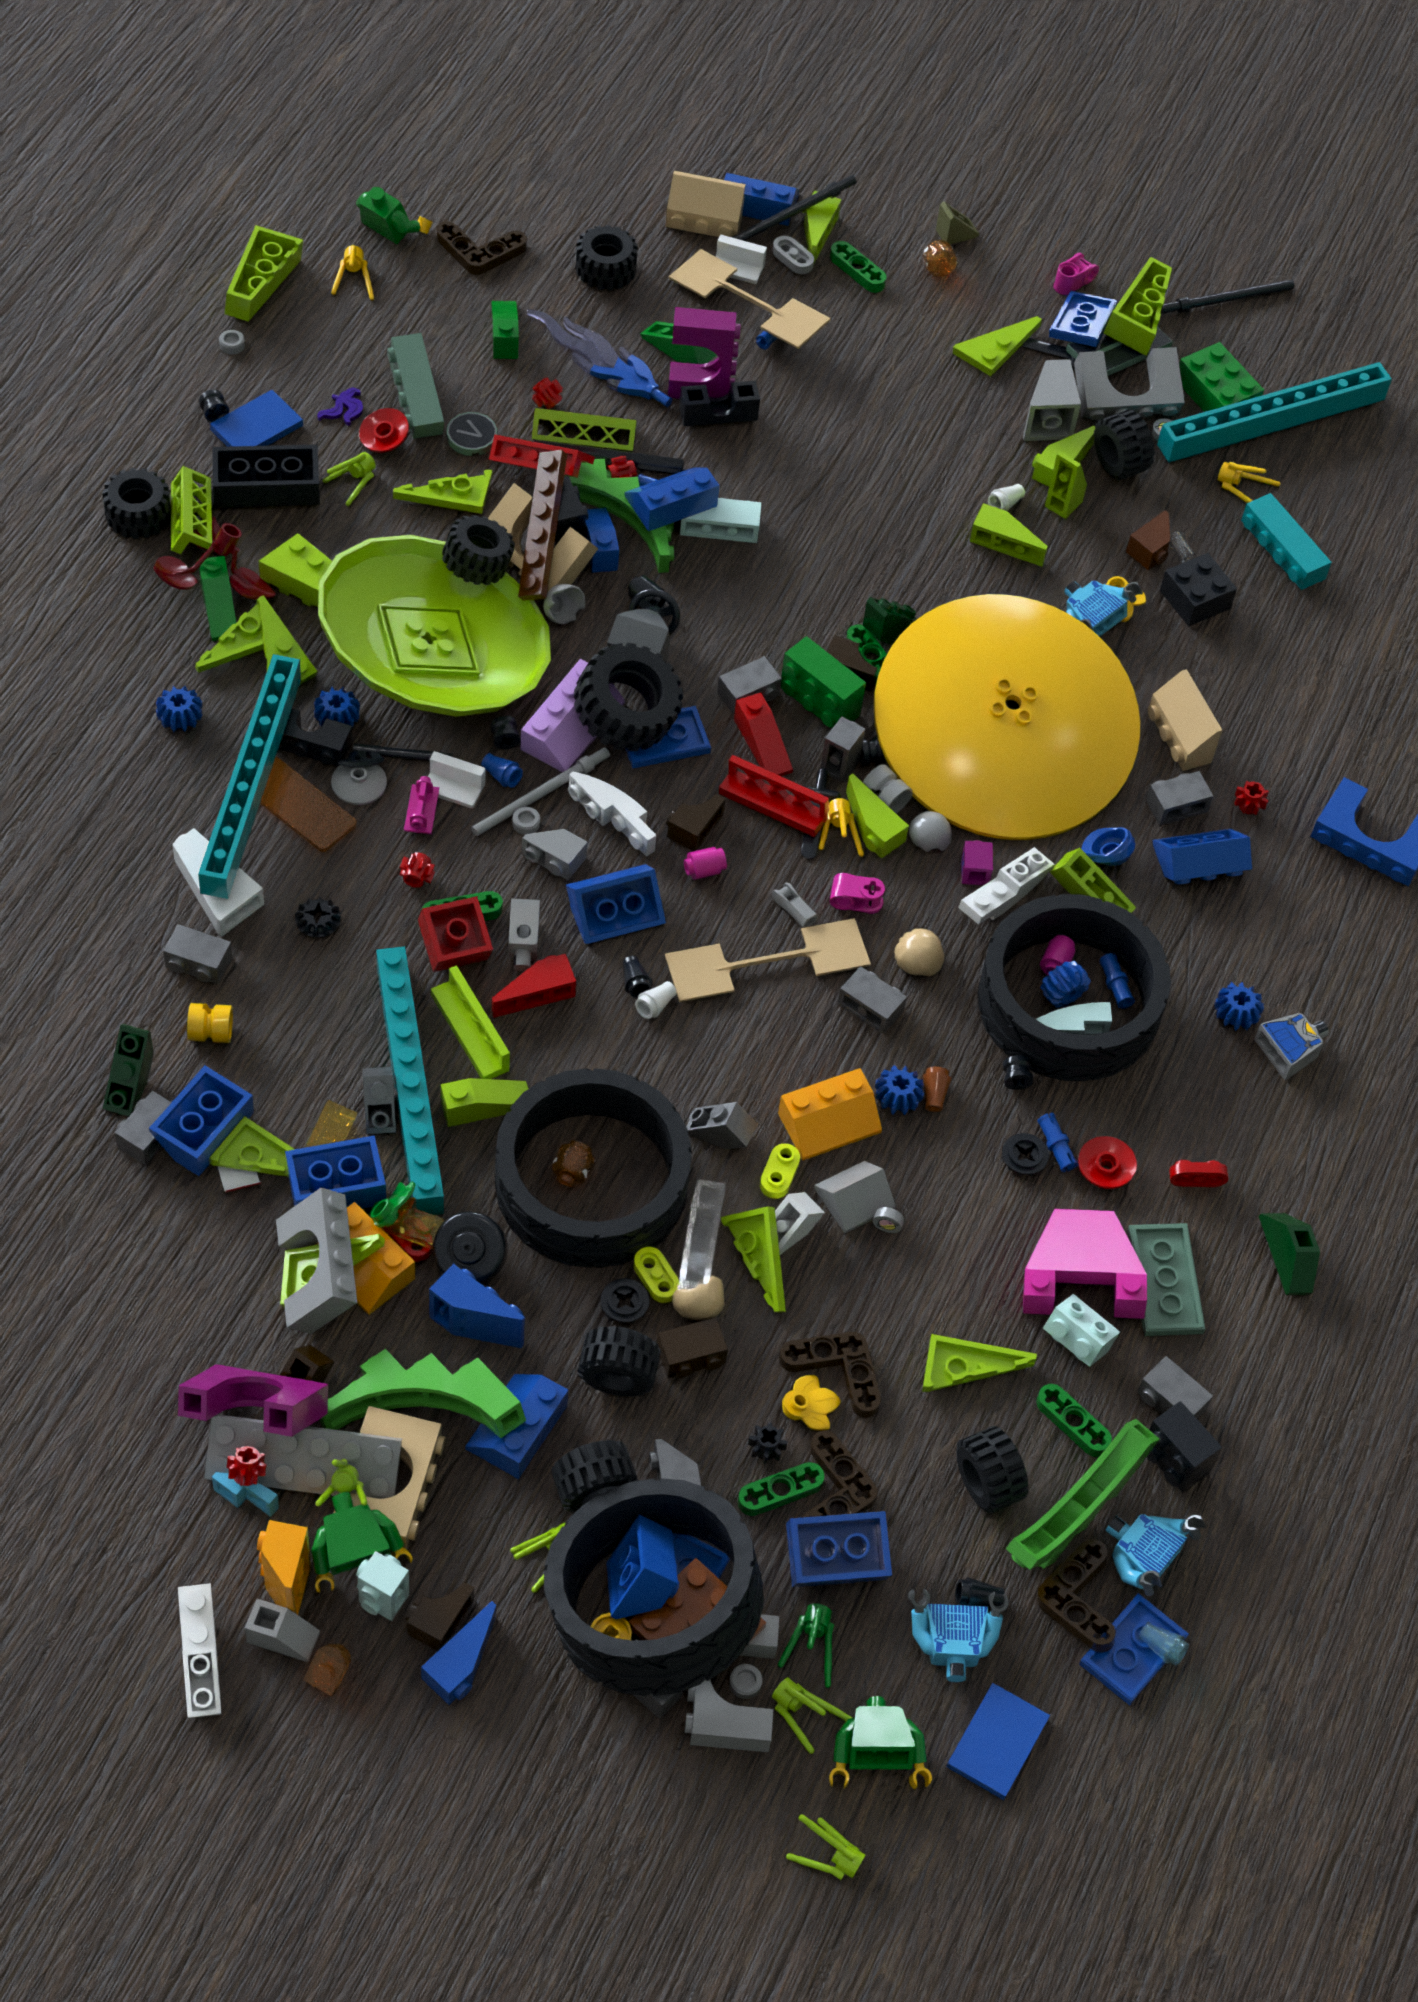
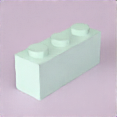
M718 498L717 507L682 519L680 535L757 543L761 502Z

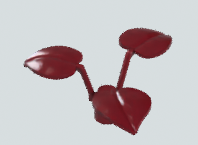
M212 517V545L209 549L196 545L207 551L193 567L188 568L183 561L173 556H163L156 560L153 568L159 578L166 584L177 589L187 590L197 584V579L192 573L201 566L211 553L215 552L222 556L232 554L231 572L233 575H231L229 581L237 593L254 600L263 595L266 599L273 598L276 595L271 587L254 571L245 567L236 568L237 554L240 550L236 545L242 536V532L238 527L229 523L223 524L220 528L215 517ZM197 529L193 530V533L202 536Z

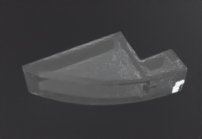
M696 1179L677 1290L696 1288L698 1284H706L711 1277L726 1188L724 1183Z

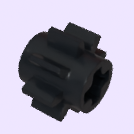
M771 1422L768 1423V1426L762 1428L756 1425L754 1430L755 1436H749L748 1445L754 1446L751 1456H758L763 1460L764 1464L773 1458L779 1461L781 1458L780 1450H786L788 1443L786 1440H780L783 1437L784 1430H778L773 1427Z

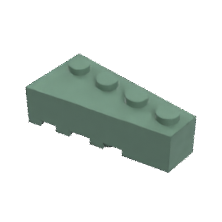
M422 333L391 337V348H387L388 360L393 373L394 383L398 389L400 407L404 409L412 438L416 439L443 434L444 419Z

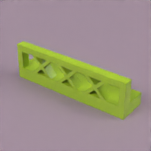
M535 408L532 439L633 451L637 420ZM539 420L551 421L556 429L548 436L538 435ZM555 422H562L563 424L558 427ZM568 423L576 424L581 430V433L573 439L567 438L561 431ZM580 425H587L588 427L584 430ZM593 426L601 427L607 434L599 442L592 441L586 433ZM606 428H612V429H614V430H612V431L609 433V432L606 430ZM619 429L629 430V444H617L611 435ZM559 432L562 437H555L553 435ZM585 435L588 440H580L579 438ZM610 438L613 443H605L604 441Z
M182 466L171 483V551L178 554L183 552L189 542L209 549L212 545L211 478L185 466ZM194 481L203 484V487L199 488ZM193 496H197L203 504H199ZM193 513H197L203 520L200 521ZM197 529L202 536L193 533V530Z
M457 965L449 968V981L431 988L432 998L481 1079H493L509 1072L510 1052Z

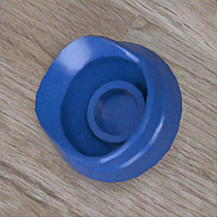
M1124 827L1102 828L1090 833L1084 840L1081 849L1095 863L1117 866L1125 863L1131 857L1136 843L1131 832Z

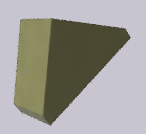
M945 201L940 204L936 231L946 246L973 239L980 235L970 218Z

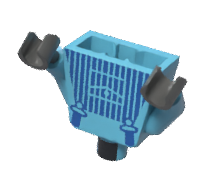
M1073 581L1067 585L1064 591L1069 597L1066 613L1084 623L1100 637L1127 617L1126 600L1134 603L1136 601L1135 595H1142L1143 591L1138 582H1131L1125 587L1119 588L1106 584L1102 585L1098 581H1091L1082 588Z
M1140 1514L1130 1526L1118 1516H1115L1105 1531L1119 1541L1115 1546L1112 1557L1121 1580L1124 1583L1143 1589L1147 1596L1153 1595V1586L1162 1587L1160 1577L1182 1550L1187 1540V1537L1184 1535L1189 1533L1193 1540L1201 1538L1202 1535L1197 1528H1206L1202 1517L1191 1515L1185 1520Z
M924 1588L923 1599L915 1602V1592L910 1590L908 1599L914 1605V1609L911 1611L912 1635L923 1653L930 1655V1661L933 1665L946 1666V1678L948 1681H965L966 1667L977 1666L979 1658L986 1657L999 1639L1003 1620L1001 1612L1009 1605L1007 1595L1005 1594L1004 1604L995 1606L993 1604L995 1592L991 1593L989 1604L992 1610L988 1612V1607L929 1604L930 1594Z

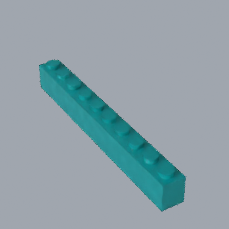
M1378 362L1162 424L1157 446L1168 463L1383 401L1386 398L1392 378L1382 364Z
M275 654L272 656L198 873L200 894L225 899L229 898L301 682L300 659Z
M405 946L377 949V973L409 1183L412 1181L415 1183V1189L411 1195L414 1217L444 1214V1194Z

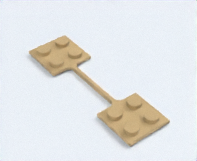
M702 249L669 276L670 280L703 298L708 297L717 288H726L772 314V317L760 326L761 329L797 349L831 321V318L794 298L782 308L775 309L771 305L726 282L728 278L738 271L737 268Z
M855 918L801 928L806 944L805 949L732 963L725 960L720 943L665 954L679 1002L734 992L730 972L737 968L805 956L811 960L816 976L857 969L860 966H871Z

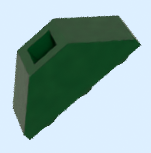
M869 597L866 601L863 626L880 642L893 644L918 619L915 617L917 612L907 604L902 606L896 601L890 603L882 597L880 600Z
M126 1024L120 1025L102 1109L125 1116H130L134 1112V1108L148 1082L154 1055L150 1031Z
M1261 1213L1259 1219L1285 1294H1312L1320 1250L1311 1225L1286 1213Z

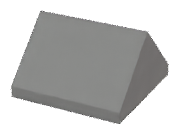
M866 1161L814 1185L815 1191L845 1234L872 1221L877 1209L882 1207L895 1209L896 1207L884 1169Z

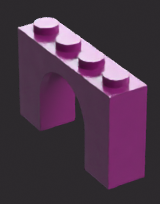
M675 307L672 344L704 347L713 351L718 358L705 364L671 362L668 396L670 398L680 399L681 387L706 385L708 395L712 398L722 397L729 392L731 383L735 382V378H730V376L736 375L737 360H732V357H738L739 342H734V339L740 338L741 324L736 323L735 312Z
M216 1364L179 1385L178 1416L207 1421L230 1408L244 1406L264 1407L263 1432L293 1437L328 1414V1384Z

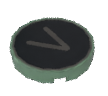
M467 412L459 414L452 418L447 425L449 446L456 452L467 456H472V453L482 455L490 451L494 435H497V427L494 421L481 413Z

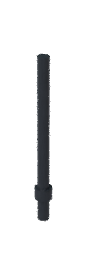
M854 175L837 183L833 181L826 185L825 189L732 236V238L746 241L829 197L833 199L841 195V191L857 184Z
M1291 279L1191 299L1188 297L1178 298L1175 302L1164 303L1161 314L1178 311V313L1189 312L1191 308L1294 289L1295 285Z

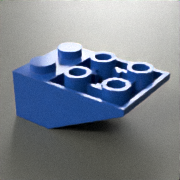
M453 1264L429 1289L430 1318L452 1335L522 1348L524 1345L525 1317L523 1312L513 1304L508 1305L500 1299V1296L493 1288L489 1286L484 1287L477 1282L475 1276L467 1269L461 1270Z

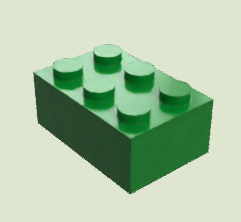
M1220 342L1180 359L1179 368L1182 388L1204 412L1259 397L1264 393V389Z
M807 636L784 653L780 688L788 696H792L807 711H811L827 727L832 729L841 717L850 721H855L860 717L866 686L864 680Z

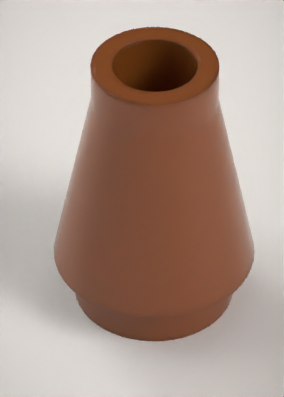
M929 1067L923 1075L925 1109L931 1112L943 1110V1103L951 1082L949 1070L943 1067Z

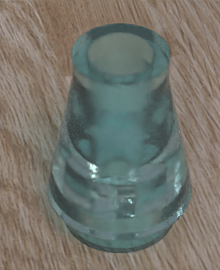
M1150 1622L1146 1623L1139 1634V1639L1144 1641L1166 1664L1172 1663L1177 1666L1189 1648V1643L1184 1641V1636L1157 1627Z

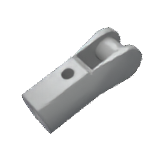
M786 882L783 884L782 889L772 891L774 901L786 910L802 928L815 924L818 915L799 896L790 883Z

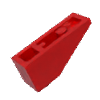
M762 693L736 700L734 721L759 766L779 776L792 773L793 768L775 718Z
M566 954L550 955L542 960H538L492 997L493 1018L575 997L576 979Z

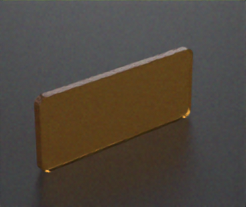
M277 756L275 757L260 804L320 852H326L356 827V819Z

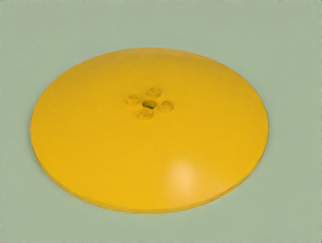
M986 594L953 600L936 607L914 621L898 637L883 661L876 682L873 708L875 728L884 757L891 770L897 775L898 779H902L913 790L912 796L929 811L940 813L945 816L949 823L978 835L1006 840H1032L1058 835L1074 829L1100 813L1116 797L1125 784L1137 756L1140 740L1139 708L1133 686L1121 662L1110 647L1084 623L1054 606L1037 600L1012 595ZM1013 700L1018 703L1019 709L1012 710L1007 707L1005 702Z

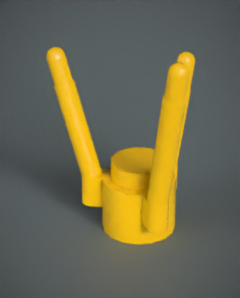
M352 245L345 249L344 259L340 261V268L331 291L332 295L336 294L345 269L350 272H357L362 269L369 299L371 301L374 300L367 269L368 262L364 260V252L360 247Z
M1233 462L1223 463L1217 479L1223 483L1221 488L1229 490L1246 503L1253 500L1233 487V484L1238 485L1242 477L1277 487L1281 485L1278 481L1247 473L1265 474L1266 469L1239 465Z
M836 798L829 803L828 819L823 825L819 849H824L830 823L835 827H840L842 837L847 836L846 825L849 824L858 855L862 857L864 852L855 825L854 814L851 813L850 802L843 798Z

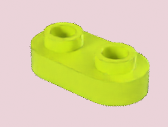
M779 1144L773 1148L760 1181V1189L765 1196L779 1199L788 1193L800 1162V1153L796 1147L791 1144ZM781 1155H788L790 1158H783ZM777 1178L780 1182H773L771 1179Z
M654 1247L640 1249L634 1258L636 1274L655 1301L660 1303L671 1302L672 1295L680 1287L678 1277L660 1250ZM650 1263L654 1267L646 1268L644 1265ZM666 1287L669 1291L662 1292L659 1288Z

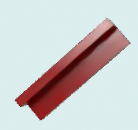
M494 435L489 460L537 470L540 452L563 450L567 454L564 475L578 478L581 462L593 464L595 457L575 449Z
M732 755L729 759L728 775L719 786L720 795L810 836L815 837L828 819V797L735 755ZM737 768L744 770L746 774L737 771ZM762 779L768 781L770 785L766 784ZM786 790L792 792L794 796L790 795ZM810 801H813V802L819 804V805H820V808L817 807V806H814Z

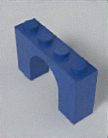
M1344 777L1318 817L1310 837L1409 887L1418 872V814L1405 835L1400 839L1392 842L1373 840L1364 835L1355 822V815L1362 806L1368 789Z

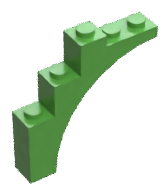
M594 459L593 464L581 462L578 478L569 476L572 485H576L579 490L580 502H585L599 508H606L608 512L629 524L647 543L654 556L658 573L669 572V563L674 561L673 545L669 546L668 541H671L674 522L648 531L624 496V492L639 487L638 477L611 478V472L606 469L605 459Z
M386 1349L371 1357L360 1366L364 1376L353 1381L345 1389L328 1399V1414L319 1419L323 1428L338 1430L352 1421L365 1417L368 1406L384 1410L423 1406L447 1409L467 1415L487 1426L500 1438L526 1421L521 1402L478 1357L469 1364L462 1366L459 1371L452 1375L432 1353L405 1370Z
M1137 1419L1127 1422L1079 1481L1035 1524L1012 1539L1006 1550L1012 1554L1011 1557L1014 1562L1029 1570L1037 1566L1046 1568L1054 1564L1074 1536L1086 1530L1105 1503L1120 1493L1160 1438Z

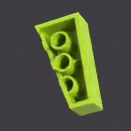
M1150 257L1113 310L1104 334L1147 356L1156 336L1157 325L1160 320V313L1164 304V297L1172 268Z

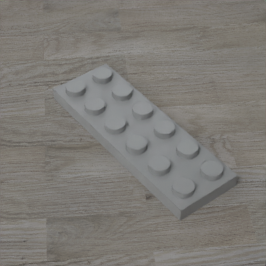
M218 1414L211 1418L204 1479L212 1480V1476L216 1472L229 1473V1469L226 1468L227 1457L235 1456L236 1448L251 1446L256 1448L259 1453L265 1454L264 1463L267 1464L266 1476H258L257 1482L265 1487L323 1494L329 1485L332 1484V1476L338 1468L332 1465V1460L346 1459L348 1464L357 1469L359 1481L364 1484L363 1490L367 1497L384 1499L396 1495L402 1438L310 1426L290 1437L263 1432L264 1420ZM353 1489L351 1493L357 1494L356 1490ZM335 1491L334 1493H332V1496H335L340 1493L338 1491Z

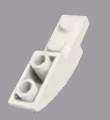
M574 771L569 774L568 792L570 796L585 807L586 812L592 819H596L602 826L611 821L615 829L619 832L622 831L629 838L631 845L635 849H639L646 857L655 852L656 834L646 825L647 811L626 793L600 779Z
M1034 847L1001 868L996 878L962 899L958 908L978 925L988 918L995 920L1029 893L1050 872L1055 864Z
M211 1583L178 1587L188 1718L220 1715L221 1698Z

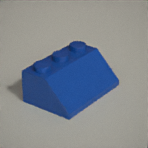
M726 173L724 178L726 181L746 184L742 216L765 220L796 204L800 190L794 187ZM791 218L779 224L789 226Z
M690 468L626 491L624 496L646 529L651 531L717 507L720 485L708 468Z
M1232 829L1153 840V847L1164 877L1174 881L1175 884L1190 883L1191 878L1198 877L1201 880H1213L1217 878L1218 874L1224 873L1227 876H1239L1243 874L1244 870L1252 869L1250 837Z
M646 864L566 885L571 911L585 944L666 923L655 869Z
M204 1065L149 1127V1132L175 1162L200 1176L210 1164V1156L245 1116L249 1119L254 1114L253 1095Z
M375 1135L285 1151L294 1206L321 1187L345 1194L347 1207L355 1202L361 1209L373 1207L374 1203L386 1199V1183Z
M514 1374L506 1386L521 1402L526 1418L524 1423L502 1438L498 1437L481 1423L466 1444L465 1449L519 1479L568 1404V1389L543 1375Z
M638 1515L606 1562L610 1614L614 1619L660 1609L668 1598L671 1599L675 1596L679 1588L672 1530L641 1515Z

